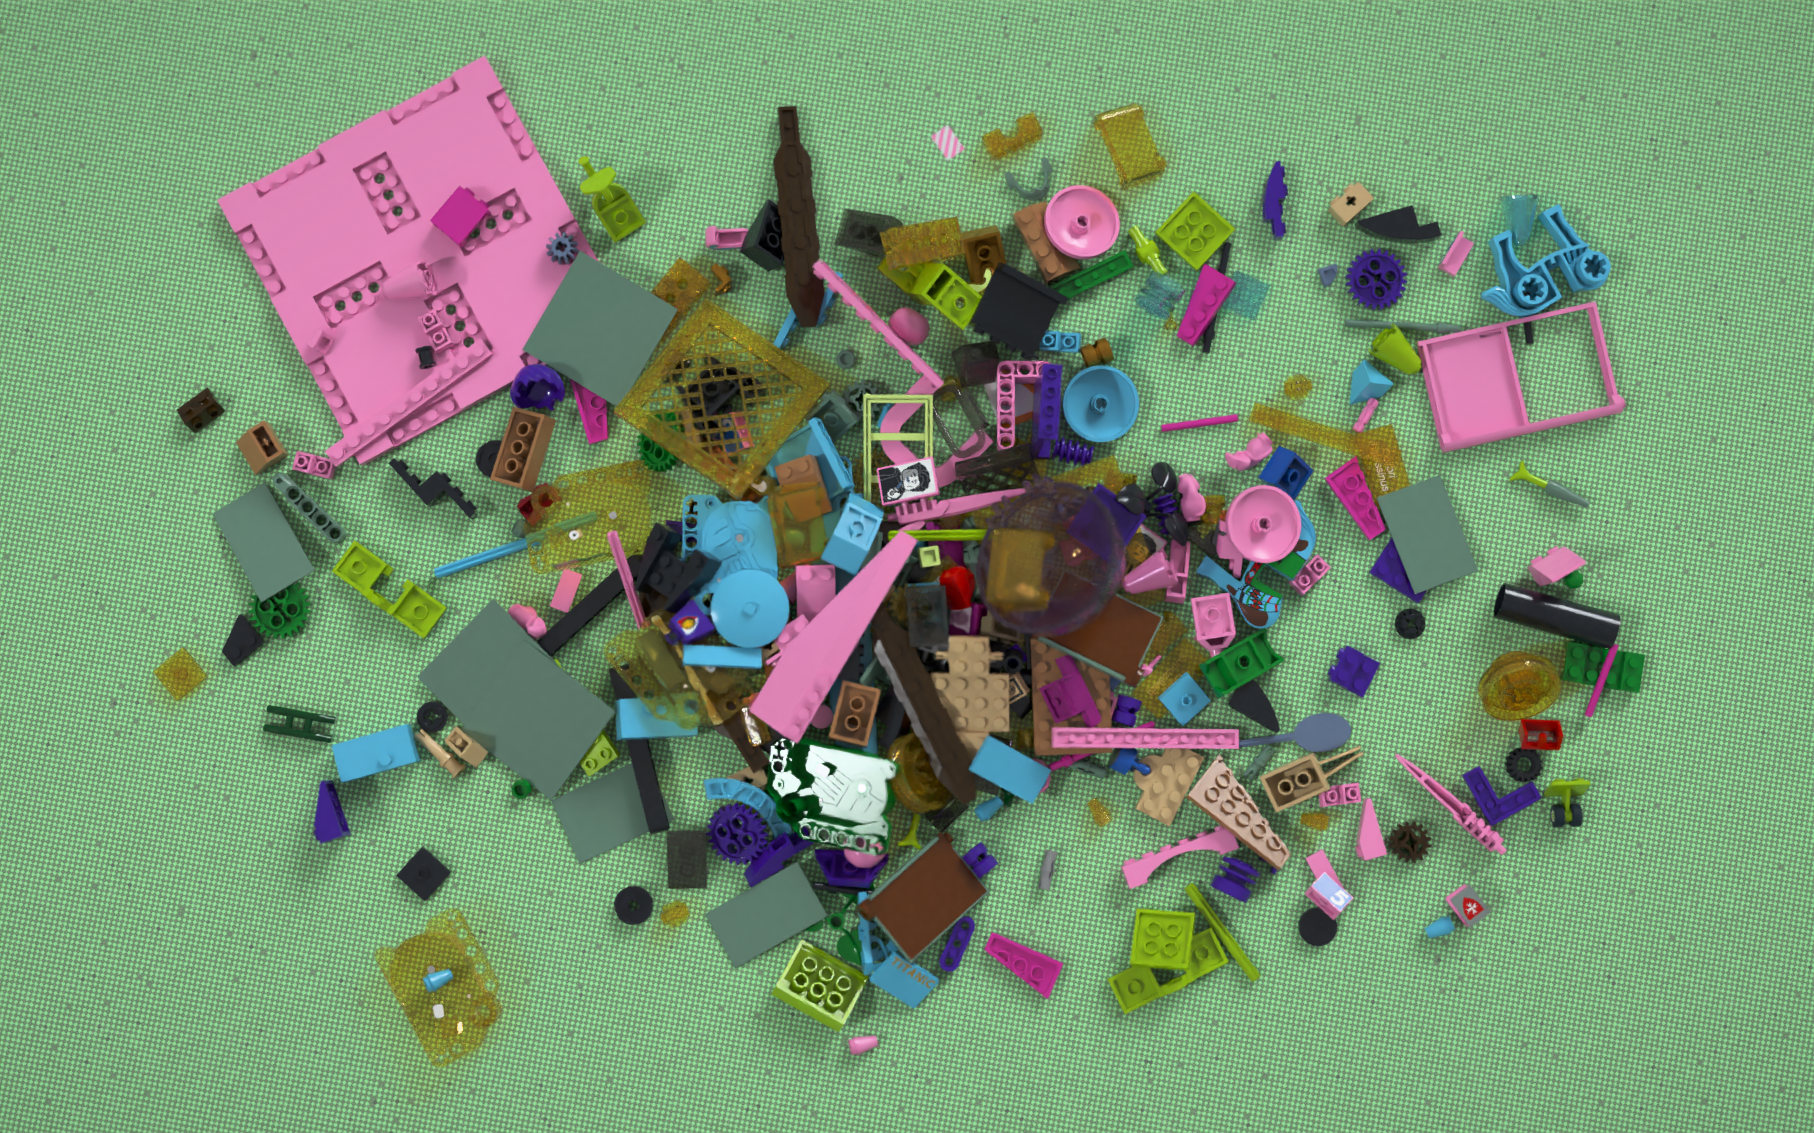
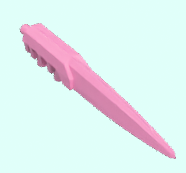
M1030 488L976 494L942 500L937 503V499L928 501L927 498L920 499L919 503L909 504V502L901 503V506L895 507L896 513L887 514L888 522L898 520L901 526L918 521H928L967 513L1027 493Z
M1395 754L1396 759L1453 815L1452 818L1490 852L1496 850L1501 855L1506 852L1507 849L1501 845L1504 839L1499 836L1498 832L1492 831L1490 825H1485L1482 818L1478 819L1476 813L1472 812L1465 802L1461 803L1424 771L1402 756Z

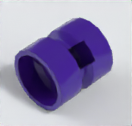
M1118 694L1117 709H1114L1111 721L1134 727L1137 720L1135 713L1139 712L1142 701Z
M982 842L978 843L962 857L968 866H973L972 871L978 878L984 876L998 864L992 854H987L988 849Z

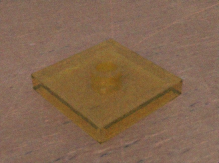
M182 647L153 671L176 701H180L208 678L207 674L185 647Z

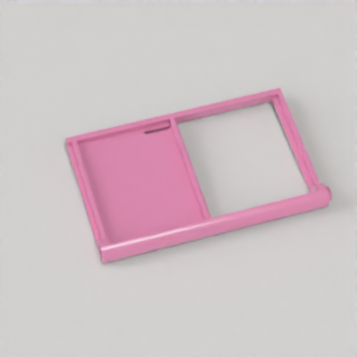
M1596 301L1416 342L1437 436L1443 453L1619 414L1626 407L1624 398L1617 394ZM1587 310L1609 405L1529 423L1507 328L1566 313Z

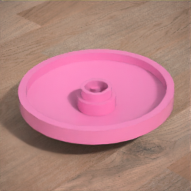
M1076 185L1062 189L1051 199L1045 211L1044 226L1051 243L1063 254L1076 259H1092L1101 256L1111 248L1119 233L1120 220L1115 205L1104 193L1089 186Z
M1268 485L1254 486L1239 493L1231 502L1225 520L1226 533L1232 547L1242 557L1256 563H1270L1284 558L1296 546L1301 533V517L1295 502L1281 489Z

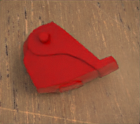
M954 566L944 570L940 575L939 583L949 610L969 608L972 605L970 599L975 588L974 574L963 566Z

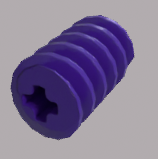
M1062 437L1059 442L1058 440L1055 442L1052 460L1058 455L1059 462L1066 458L1067 464L1074 460V466L1081 462V468H1084L1086 464L1089 467L1094 446L1087 450V444H1083L1080 448L1078 441L1072 446L1071 439L1065 444V438Z
M1175 493L1153 500L1152 504L1159 505L1154 508V511L1170 513L1172 515L1178 510L1179 507L1172 506V504L1177 502V499L1170 498ZM1156 517V519L1162 520L1158 523V526L1164 527L1160 534L1169 535L1164 525V520L1167 517Z

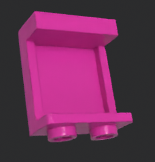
M459 186L430 221L463 248L467 243L465 240L486 215H491V212L488 209L490 206L482 199L480 201L474 198L475 194L469 188L463 189Z

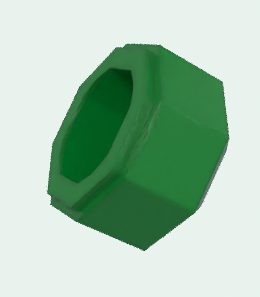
M1577 570L1572 571L1563 577L1564 585L1569 589L1579 588L1583 584V575Z
M525 779L517 780L511 787L512 795L517 799H525L532 791L530 783Z

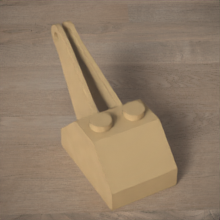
M1360 745L1319 762L1315 754L1311 753L1261 775L1260 779L1275 811L1279 812L1329 790L1330 785L1326 778L1351 761L1364 755V753H1357L1325 772L1322 771L1320 765L1361 749Z

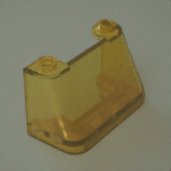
M1136 103L1099 113L1093 119L1095 130H1101L1099 135L1103 138L1116 167V174L1119 175L1121 180L1119 184L1122 191L1164 174L1165 167H1167L1166 161L1163 156L1160 157L1145 123L1143 108Z
M821 481L775 486L768 496V508L781 569L822 560L820 558L829 539L826 537L821 503L826 496L825 489L821 486Z
M1016 528L995 529L987 585V598L991 604L1005 612L1047 609L1049 594L1041 586L1044 550L1050 551L1055 544L1053 533L1050 531Z

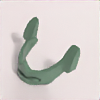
M1046 157L1041 159L1044 183L1041 188L1036 187L1032 192L1026 191L1015 181L1011 172H1006L1005 179L1009 189H1016L1021 198L1029 201H1037L1044 198L1050 188L1048 176L1053 172Z

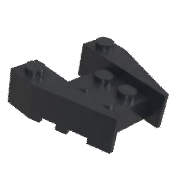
M705 354L704 364L707 367L685 388L676 382L675 391L685 410H690L695 428H699L702 438L713 447L726 435V427L715 416L737 395L754 408L766 396V387L753 375L739 371L736 367L728 366L718 359Z
M656 522L646 541L635 590L649 595L653 589L657 590L668 598L663 610L677 614L694 595L697 596L701 592L700 589L706 583H710L722 562L710 553L695 549L689 562L674 553L682 534L670 526Z

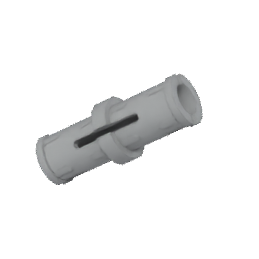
M1045 850L1043 866L1040 867L1041 877L1038 888L1050 890L1053 873L1056 870L1054 867L1058 852Z

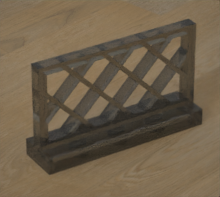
M1029 443L955 462L956 477L960 481L966 496L971 495L972 489L979 490V494L1042 484V479L1032 456ZM1026 462H1030V464L1028 465V467H1024V466H1021V465H1020V464H1023V463H1026ZM1012 467L1009 472L1001 470L1004 468ZM1016 469L1023 471L1021 476L1014 475L1013 473ZM989 472H993V474L991 475V477H987V476H984V475H983V474H986V473H989ZM998 474L1005 477L1002 482L995 479ZM1027 474L1036 476V478L1031 480L1025 479ZM975 477L972 482L964 480L967 478ZM979 479L987 482L984 487L976 484ZM1009 479L1017 481L1015 484L1012 485L1007 484ZM991 483L999 486L994 490L988 488Z

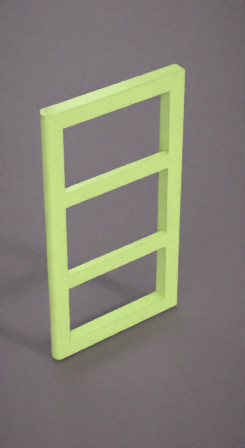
M933 394L863 395L864 500L871 503V483H879L878 476L871 475V440H925V458L933 457ZM871 403H925V433H871ZM933 496L927 497L928 501L933 500ZM884 513L882 521H888L887 514L891 513Z

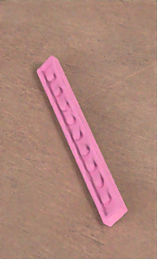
M479 339L331 446L325 453L338 468L493 354L483 340Z
M1052 728V747L1239 749V729Z

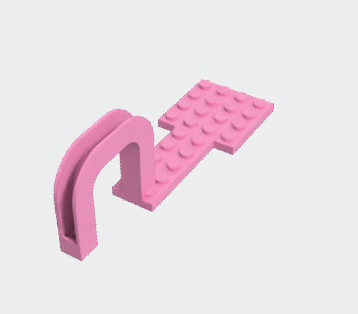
M822 259L813 265L815 268L813 272L821 280L825 278L829 282L827 286L835 294L839 292L843 296L841 300L848 307L852 305L857 310L855 313L861 320L867 319L870 321V327L877 334L881 332L885 336L884 341L889 346L893 347L895 345L899 349L898 354L905 361L909 359L913 363L911 367L918 374L921 372L924 374L905 394H933L944 384V380ZM895 403L884 416L880 433H899L901 426L923 403ZM979 427L943 464L935 466L938 487L946 486L955 481L994 442L984 430ZM881 440L884 452L895 464L919 459L902 440Z

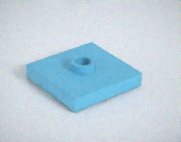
M1187 672L1158 697L1181 726H1184L1211 701Z

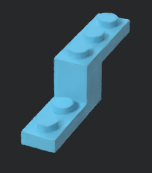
M836 271L835 273L843 279V274ZM829 287L823 297L816 328L820 324H824L828 316L825 314L828 307L832 308L836 301L835 293ZM792 308L773 343V349L779 352L782 347H787L790 341L788 336L791 331H795L799 323L796 321L797 317Z

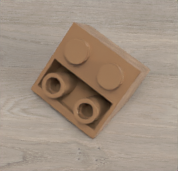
M265 420L247 430L236 442L255 475L289 456L271 424Z

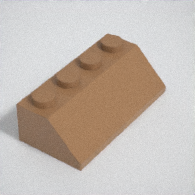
M1044 201L1014 213L1012 220L1045 284L1048 285L1080 269L1076 258L1063 254L1049 240L1044 226V215L1048 204Z
M513 407L490 480L533 493L556 420L543 414Z

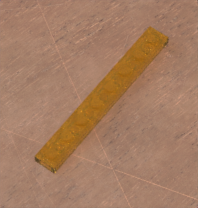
M1256 402L1249 418V422L1396 469L1402 451Z

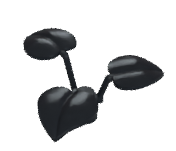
M1158 462L1151 470L1154 482L1159 485L1157 490L1143 499L1141 488L1131 483L1124 486L1114 500L1122 504L1134 515L1143 513L1146 515V518L1167 517L1164 520L1167 532L1178 544L1185 546L1189 536V525L1183 515L1178 512L1172 515L1170 513H1150L1152 505L1148 500L1162 489L1167 493H1171L1177 485L1176 474L1172 467L1166 462Z

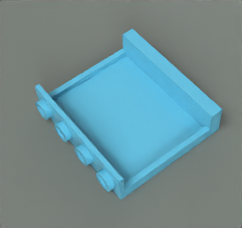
M814 417L808 421V425L764 451H757L759 455L758 461L762 467H765L768 481L771 482L772 480L775 483V495L782 501L784 513L790 519H795L779 484L775 466L810 454L818 458L830 500L855 486L823 422L819 418Z

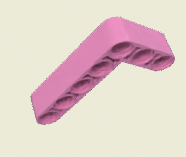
M1002 361L998 365L997 450L1002 455H1009L1014 450L1015 384H1035L1043 363L1050 364L1047 361ZM1008 370L1010 373L1005 375L1001 371ZM1027 370L1029 374L1023 375L1020 371ZM1006 387L1009 388L1010 391L1005 393L1001 389ZM1007 405L1010 409L1005 411L1001 407ZM1007 423L1011 427L1005 429L1001 427V425ZM1007 441L1011 445L1008 447H1004L1001 445V443Z

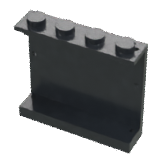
M998 263L968 325L974 328L973 332L982 336L984 333L990 336V341L996 344L1002 342L1007 350L1014 353L1016 350L1021 353L1020 356L1026 360H1039L1040 357L1035 355L1039 344L1059 304L1066 305L1068 297L1005 263Z

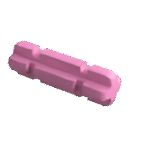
M1370 398L1368 400L1367 406L1364 407L1357 419L1358 422L1353 426L1355 432L1362 433L1365 429V425L1369 422L1374 409L1379 404L1376 399Z

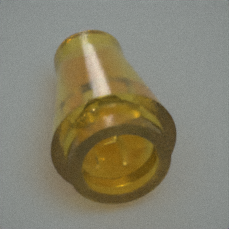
M1097 798L1087 803L1094 822L1099 827H1103L1113 820L1112 814Z
M1302 812L1300 824L1320 832L1322 830L1327 831L1329 816L1324 815L1325 813Z

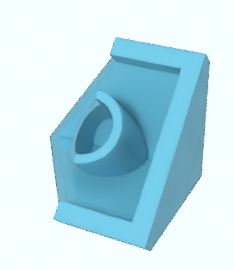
M1364 359L1352 374L1350 405L1367 401L1370 398L1382 397L1394 383Z

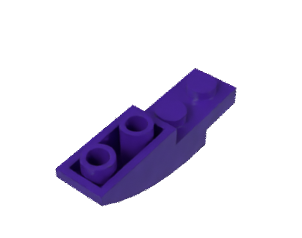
M1280 161L1275 162L1268 176L1262 203L1263 223L1271 222L1274 241L1281 240L1284 234H1286L1285 223H1282L1281 220L1283 206L1279 202H1283L1286 196H1288V188L1283 183L1285 169L1284 166H1281Z
M805 826L803 828V832L805 835L810 836V833ZM784 832L765 846V850L761 852V855L747 867L744 875L750 887L783 869V861L815 842L801 839L796 832L790 836Z

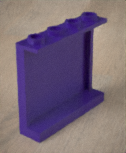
M1043 363L1035 382L1030 458L1049 460L1051 440H1058L1062 365Z

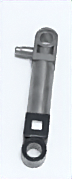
M916 625L910 633L916 648L922 650V663H926L929 652L935 654L936 651L948 652L949 637L952 635L944 634L943 630L925 625ZM915 634H921L924 639H917ZM989 642L991 652H1003V660H991L990 668L1001 670L1003 665L1007 672L1013 674L1021 670L1024 656L1020 650L1011 649L1006 652L1007 647ZM1014 658L1018 663L1012 664L1009 662V659Z

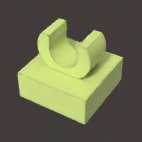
M938 545L917 549L920 568L941 565Z

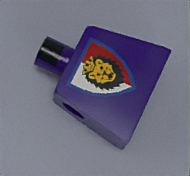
M692 599L670 620L669 627L672 631L666 634L665 638L670 645L678 640L683 645H691L713 634L715 627Z

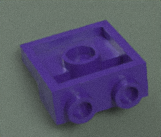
M1346 645L1338 650L1336 654L1338 660L1335 665H1331L1327 673L1329 675L1328 681L1363 698L1380 663Z

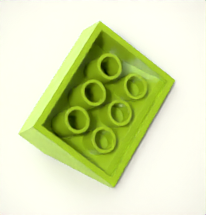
M801 939L771 995L839 1032L869 976L864 975L862 972Z

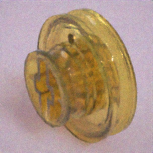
M1522 651L1508 652L1499 656L1483 673L1478 683V694L1485 711L1490 716L1505 721L1527 719L1545 711L1556 701L1561 691V681L1552 661L1542 655Z
M913 732L897 738L892 743L887 759L895 761L899 766L898 775L890 780L896 799L908 810L915 813H926L943 807L949 800L951 792L937 779L919 737Z

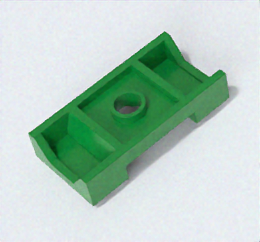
M1263 628L1199 664V667L1217 698H1220L1285 660L1280 655L1274 653L1267 640V629ZM1240 657L1246 659V667L1240 665Z
M1565 642L1566 656L1564 669L1559 680L1595 686L1600 675L1596 666L1599 662H1605L1609 649ZM1617 651L1603 688L1639 693L1645 655Z

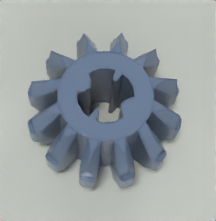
M566 232L562 233V237L555 233V240L552 237L549 238L552 244H546V248L550 249L547 255L552 256V262L558 260L559 265L563 264V260H565L566 264H570L569 258L572 260L576 258L573 253H579V250L575 248L578 242L573 241L574 237L572 235L567 237ZM561 245H564V247H565V248H564V249H565L564 252H561L560 250H558V249H560V246H561Z

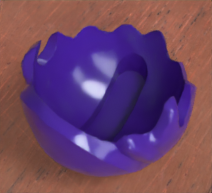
M532 364L523 367L517 373L511 385L510 395L515 406L520 409H527L533 406L541 409L546 406L550 411H553L557 399L562 402L565 391L563 381L556 371L545 365Z

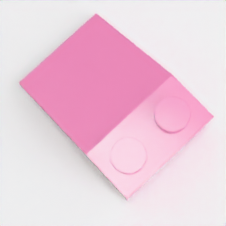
M1555 546L1547 551V556L1542 558L1540 555L1531 560L1532 564L1527 568L1540 587L1554 583L1586 564V561L1565 546L1561 548Z
M834 565L796 566L797 618L804 614L810 623L836 597Z

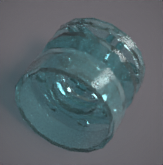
M1151 271L1145 281V285L1150 290L1141 288L1139 291L1141 295H1137L1134 301L1147 313L1163 320H1168L1171 316L1170 312H1173L1175 309L1170 302L1179 303L1185 290L1169 277Z

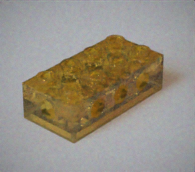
M957 216L889 228L880 233L889 270L954 259L966 254Z
M680 257L650 292L667 302L669 297L676 298L675 302L670 305L677 308L678 311L660 340L662 343L665 342L711 285L707 278ZM682 282L688 283V286L685 289L679 288V285Z

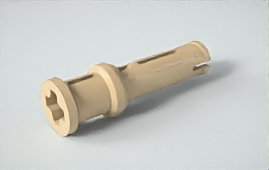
M423 729L414 736V739L440 761V766L442 768L445 767L452 774L453 779L457 778L466 768L464 764L461 765L454 758V754L447 753Z

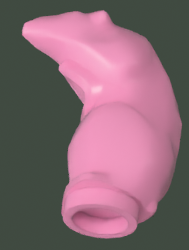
M1264 432L1261 434L1257 433V437L1247 443L1246 450L1232 454L1226 452V462L1231 468L1238 471L1248 470L1258 465L1271 454L1273 449L1271 444L1273 442Z
M1182 474L1178 477V492L1183 495L1181 499L1182 514L1186 522L1201 520L1200 516L1205 512L1206 503L1204 497L1198 493L1200 484L1192 474Z
M514 604L509 608L507 613L533 639L537 640L545 636L547 632L545 622L541 617H537V612L533 607Z

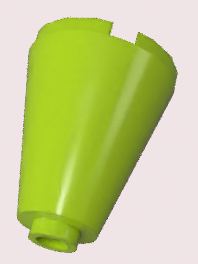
M1391 324V329L1385 328L1373 340L1371 344L1374 347L1372 350L1369 348L1368 353L1408 375L1416 374L1422 367L1420 365L1421 359L1398 326Z

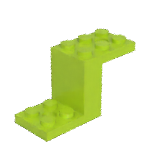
M901 238L896 241L876 268L917 304L933 306L961 330H964L969 324L982 297L945 264L928 262ZM901 260L907 263L904 271H901L898 267ZM961 297L964 305L961 308H957L955 302Z

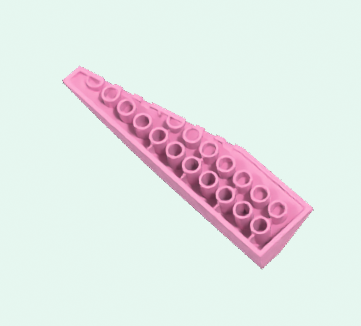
M901 530L788 644L750 708V712L782 735L796 743L799 742L916 545L917 539Z

